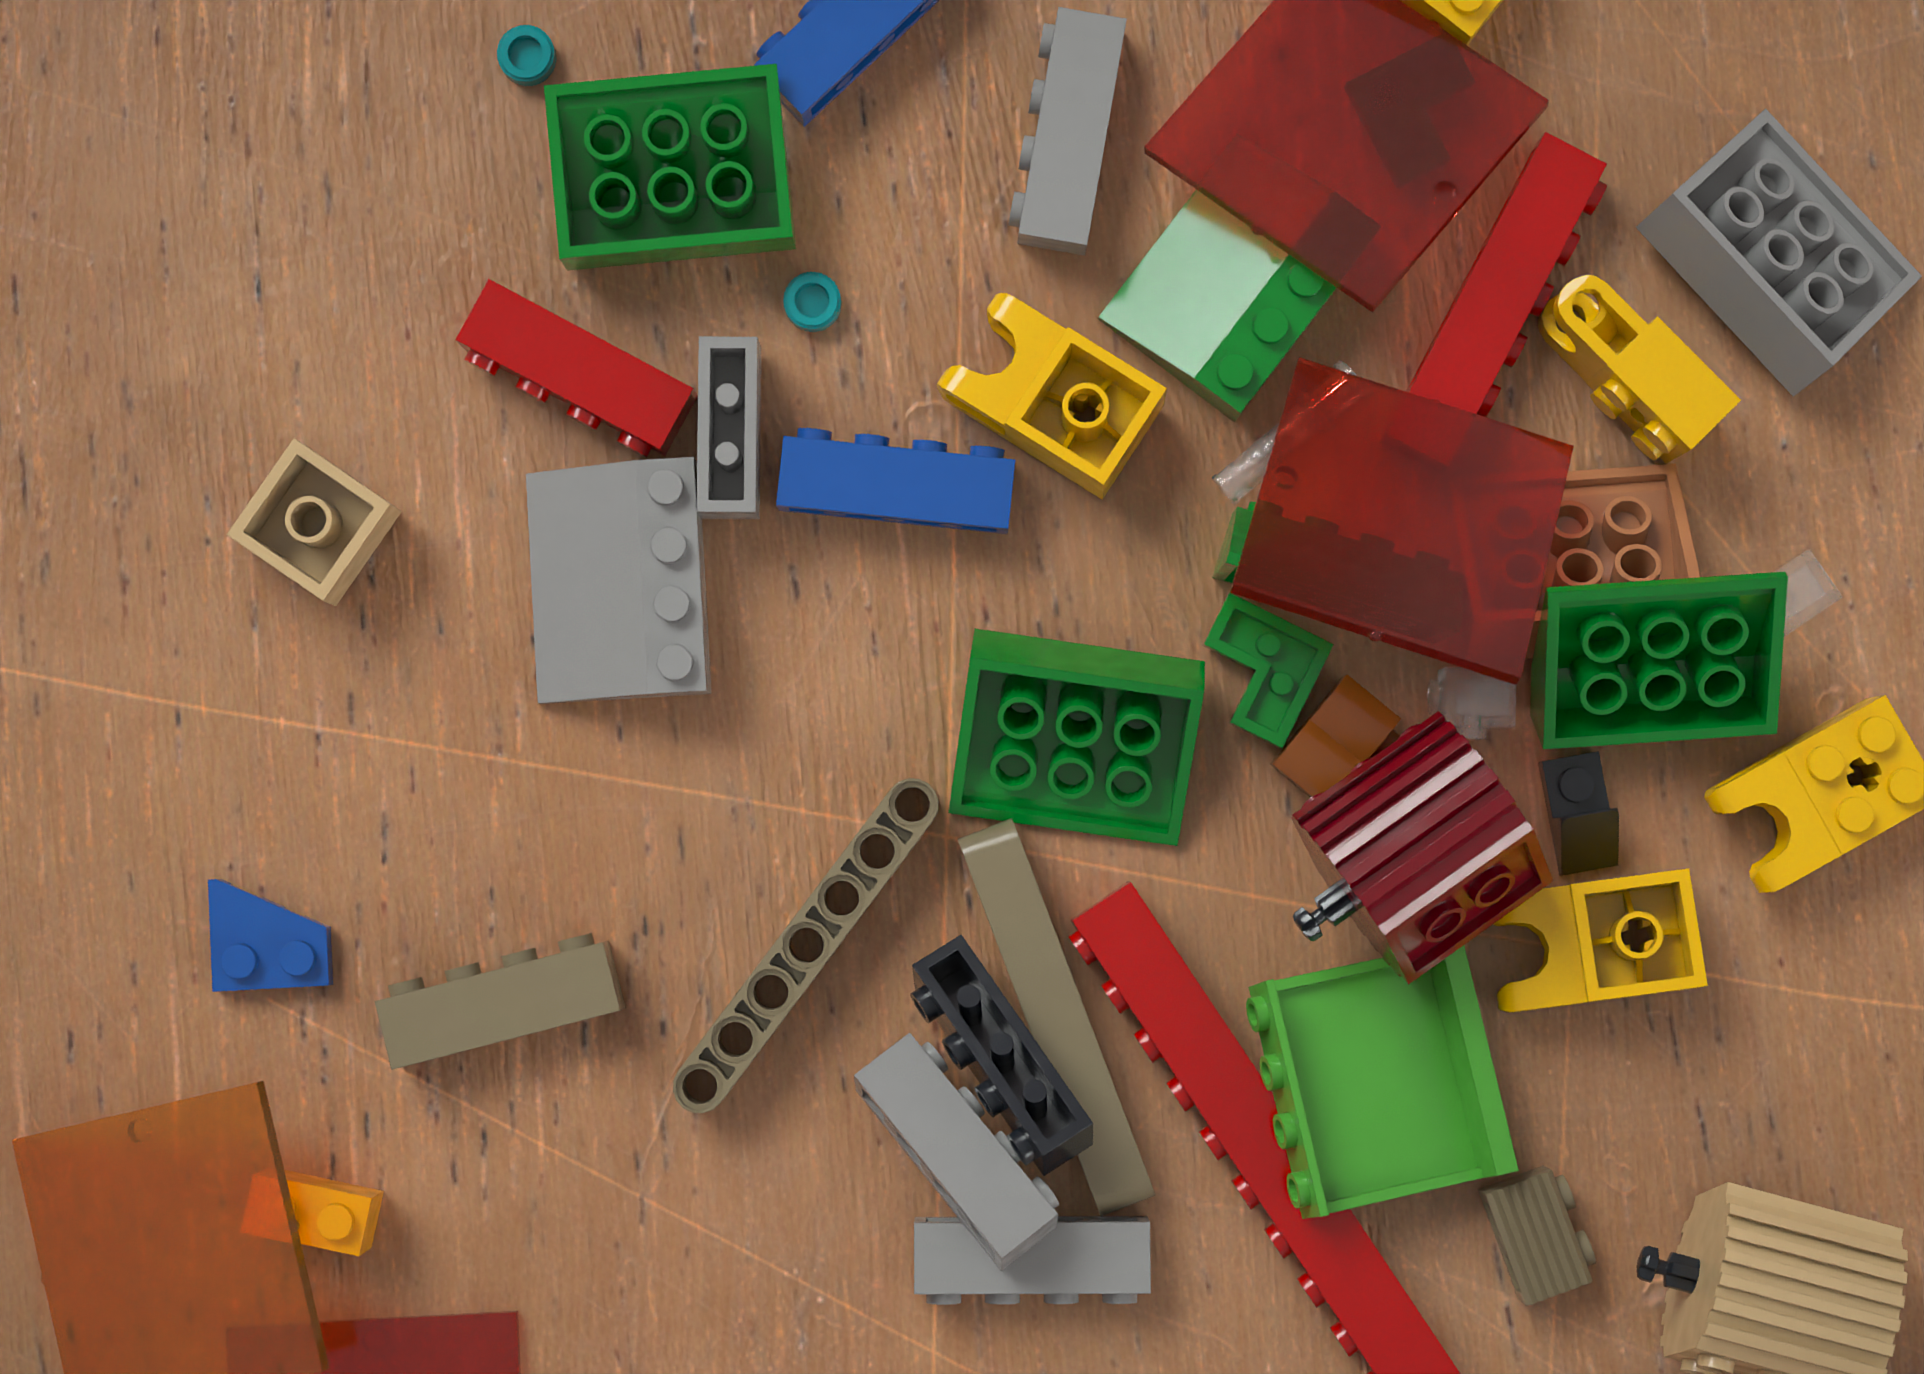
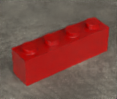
M490 279L485 284L455 339L468 351L464 358L466 362L492 376L496 375L499 368L519 378L515 385L518 390L542 403H546L550 395L570 405L566 412L567 416L595 431L601 422L621 433L617 439L619 444L645 458L648 457L651 450L666 456L698 397L691 386Z

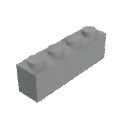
M1058 7L1055 25L1044 23L1038 57L1049 59L1045 81L1034 79L1028 111L1029 114L1039 115L1035 137L1024 135L1018 168L1019 170L1029 171L1026 193L1014 191L1008 225L1019 227L1017 244L1085 256L1126 18Z
M908 1033L854 1075L856 1092L1002 1271L1057 1228L1058 1213L1054 1208L1059 1205V1202L1052 1190L1040 1177L1037 1176L1031 1181L1019 1167L1017 1162L1020 1159L1010 1145L1007 1136L1002 1131L993 1135L983 1123L980 1117L985 1112L975 1096L965 1086L956 1090L943 1074L948 1070V1066L939 1052L929 1042L920 1046L911 1033Z
M1058 1216L1056 1229L1001 1271L958 1217H915L914 1294H926V1303L936 1305L959 1304L962 1302L961 1294H985V1303L1017 1304L1020 1303V1294H1044V1303L1075 1304L1079 1302V1294H1102V1302L1108 1304L1137 1303V1294H1151L1150 1221L1147 1216Z

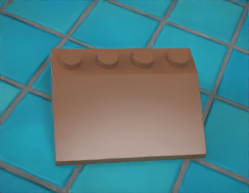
M1676 463L1446 481L1453 575L1461 577V625L1459 631L1465 663L1533 658L1546 587L1700 577Z

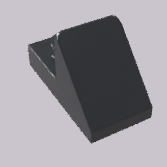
M1599 751L1538 762L1559 876L1618 866L1619 812L1618 808L1609 807Z

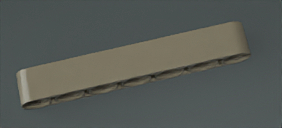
M908 778L899 781L890 789L678 1070L673 1081V1092L676 1101L682 1108L692 1113H705L713 1110L725 1099L933 823L938 813L939 805L935 790L927 782ZM909 788L922 790L930 801L927 815L916 822L902 819L896 810V800L899 794ZM875 834L888 837L894 846L892 861L886 867L880 869L868 866L861 856V847L864 841L869 836ZM838 881H847L853 884L859 894V903L856 909L847 915H839L833 912L828 907L826 901V893L829 887ZM811 928L821 935L824 942L823 951L816 960L803 961L793 953L791 940L799 929ZM776 975L786 983L788 997L782 1006L776 1008L767 1007L758 1000L756 986L763 976ZM731 1022H740L750 1029L753 1040L748 1052L733 1054L727 1051L721 1041V1033L725 1025ZM704 1069L715 1077L717 1091L712 1099L700 1101L688 1093L686 1079L691 1071Z
M1012 818L959 838V845L1030 1032L1093 1122V1145L1079 1153L1078 1158L1100 1216L1155 1196L1148 1173Z

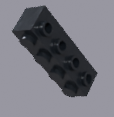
M959 935L914 963L912 971L915 991L910 993L915 1007L927 1023L935 1019L948 1036L942 1040V1043L949 1057L959 1070L968 1066L980 1083L974 1087L980 1102L993 1118L1001 1114L1012 1130L1007 1135V1138L1023 1164L1027 1166L1034 1162L1042 1175L1045 1176L1092 1146L1093 1122L964 937Z

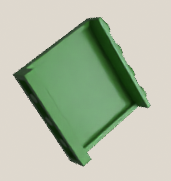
M1464 945L1409 985L1402 976L1399 977L1394 972L1391 965L1389 966L1383 958L1279 980L1271 979L1248 987L1251 997L1246 1001L1247 1017L1252 1030L1255 1033L1259 1032L1264 1056H1261L1259 1062L1260 1073L1266 1089L1273 1091L1278 1113L1273 1117L1274 1134L1280 1148L1286 1149L1291 1173L1287 1175V1190L1293 1206L1297 1209L1300 1208L1302 1219L1322 1217L1333 1212L1519 1171Z

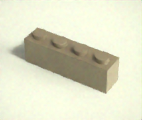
M592 933L559 941V954L538 959L536 949L531 948L501 956L504 966L501 969L481 973L478 962L444 971L447 983L425 988L423 978L420 977L389 985L390 997L374 1002L391 1070L625 1009L626 1006L609 941L594 944Z

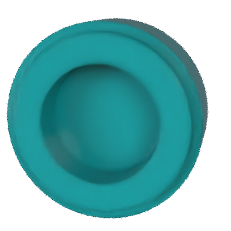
M520 25L510 29L503 35L497 48V59L502 71L508 79L518 85H538L548 79L556 66L557 55L551 39L543 30L532 25Z
M802 273L791 280L784 292L783 303L787 317L801 330L807 332L825 330L837 320L840 314L842 301L839 289L831 278L822 273Z

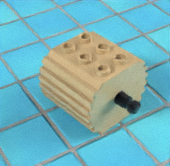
M1730 1182L1695 1196L1694 1206L1689 1219L1684 1222L1681 1231L1683 1235L1680 1244L1677 1246L1676 1253L1671 1252L1667 1261L1659 1259V1248L1644 1246L1636 1265L1637 1277L1641 1281L1651 1283L1655 1274L1663 1275V1286L1669 1288L1665 1295L1664 1303H1666V1309L1662 1315L1661 1322L1664 1328L1663 1335L1660 1336V1347L1663 1348L1664 1357L1681 1361L1680 1371L1687 1374H1887L1888 1369H1886L1889 1358L1893 1357L1896 1346L1893 1342L1896 1333L1900 1330L1902 1321L1899 1320L1900 1310L1904 1308L1905 1303L1903 1286L1907 1284L1908 1273L1904 1272V1262L1908 1261V1251L1903 1249L1902 1246L1904 1229Z

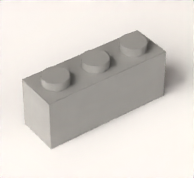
M699 336L697 513L702 519H760L761 345L758 337Z

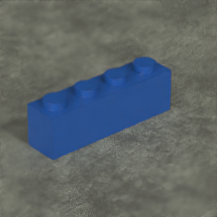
M809 0L800 10L798 17L801 21L786 35L778 31L763 43L756 53L759 60L754 66L777 64L781 103L805 127L940 0Z
M798 428L797 437L783 436L776 506L779 511L1008 534L1016 459L1004 458V449L990 446H970L969 455L946 452V443L931 440H913L912 449L890 447V438L873 434H855L854 443L831 441V431L814 428Z

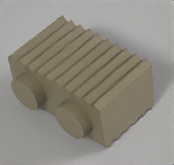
M1543 1165L1478 1189L1516 1295L1526 1306L1533 1305L1538 1301L1546 1300L1549 1297L1557 1296L1560 1293H1565L1571 1289H1576L1593 1282L1587 1266L1596 1264V1258L1584 1230L1574 1232L1567 1211L1576 1208L1564 1175L1554 1177L1552 1170Z

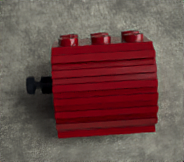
M1439 711L1422 723L1406 729L1397 741L1373 758L1363 760L1357 764L1349 775L1331 788L1312 796L1291 817L1314 865L1329 887L1314 898L1317 905L1315 911L1309 913L1301 907L1294 913L1293 919L1299 930L1310 941H1316L1323 936L1319 926L1327 920L1333 926H1337L1350 916L1375 950L1382 955L1385 962L1389 966L1391 965L1394 972L1399 977L1402 976L1408 985L1553 882L1534 828L1525 819L1517 807L1514 798L1508 790H1505L1497 775L1492 769H1489L1478 751L1471 747L1463 734L1460 735L1456 727L1450 721L1447 722L1444 715Z

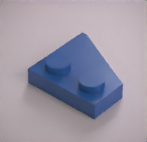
M223 879L208 880L212 992L333 985L330 926L310 917L299 915L264 897L260 898L244 891Z

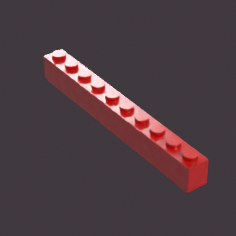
M1129 881L1072 918L1071 922L1077 931L1068 936V938L1087 966L1095 960L1099 962L1109 977V980L1103 983L1101 987L1119 1014L1130 1008L1142 1026L1133 1035L1152 1063L1161 1057L1164 1059L1175 1076L1166 1082L1167 1086L1185 1112L1194 1106L1207 1124L1206 1127L1198 1132L1216 1159L1219 1161L1226 1155L1229 1156L1240 1175L1231 1180L1251 1210L1261 1204L1273 1222L1264 1231L1283 1259L1292 1253L1295 1255L1305 1270V1273L1299 1276L1297 1280L1317 1308L1325 1302L1328 1304L1338 1319V1322L1329 1328L1347 1355L1351 1357L1359 1351L1371 1369L1367 1374H1460L1351 1209L1329 1213V1215L1302 1219L1300 1208L1297 1209L1293 1206L1287 1190V1175L1291 1173L1286 1149L1283 1150L1278 1145L1273 1129V1117L1275 1114H1278L1273 1093L1266 1089L1261 1075L1133 884Z

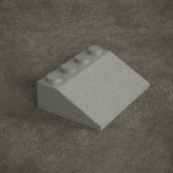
M1766 108L1636 226L1641 234L1793 397L1833 367L1922 277Z
M695 458L633 460L527 473L526 489L538 704L712 694L702 518L697 513V461Z

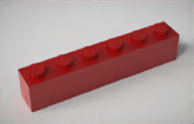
M1547 132L1542 135L1529 155L1378 446L1437 477L1445 473L1450 465L1457 469L1461 467L1475 438L1466 434L1476 414L1486 418L1501 391V387L1493 384L1501 366L1505 364L1512 368L1525 346L1528 337L1520 333L1529 313L1537 317L1541 314L1555 286L1546 282L1556 262L1562 266L1567 264L1581 238V235L1573 232L1581 213L1584 212L1591 216L1607 188V184L1599 181L1607 163Z

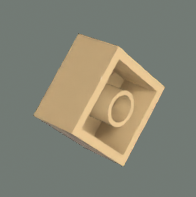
M294 438L226 535L322 601L337 606L402 511Z

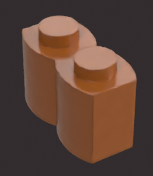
M1348 674L1343 675L1270 765L1311 798L1318 793L1325 792L1345 778L1363 760L1376 756L1397 741L1400 734L1394 728L1401 718Z

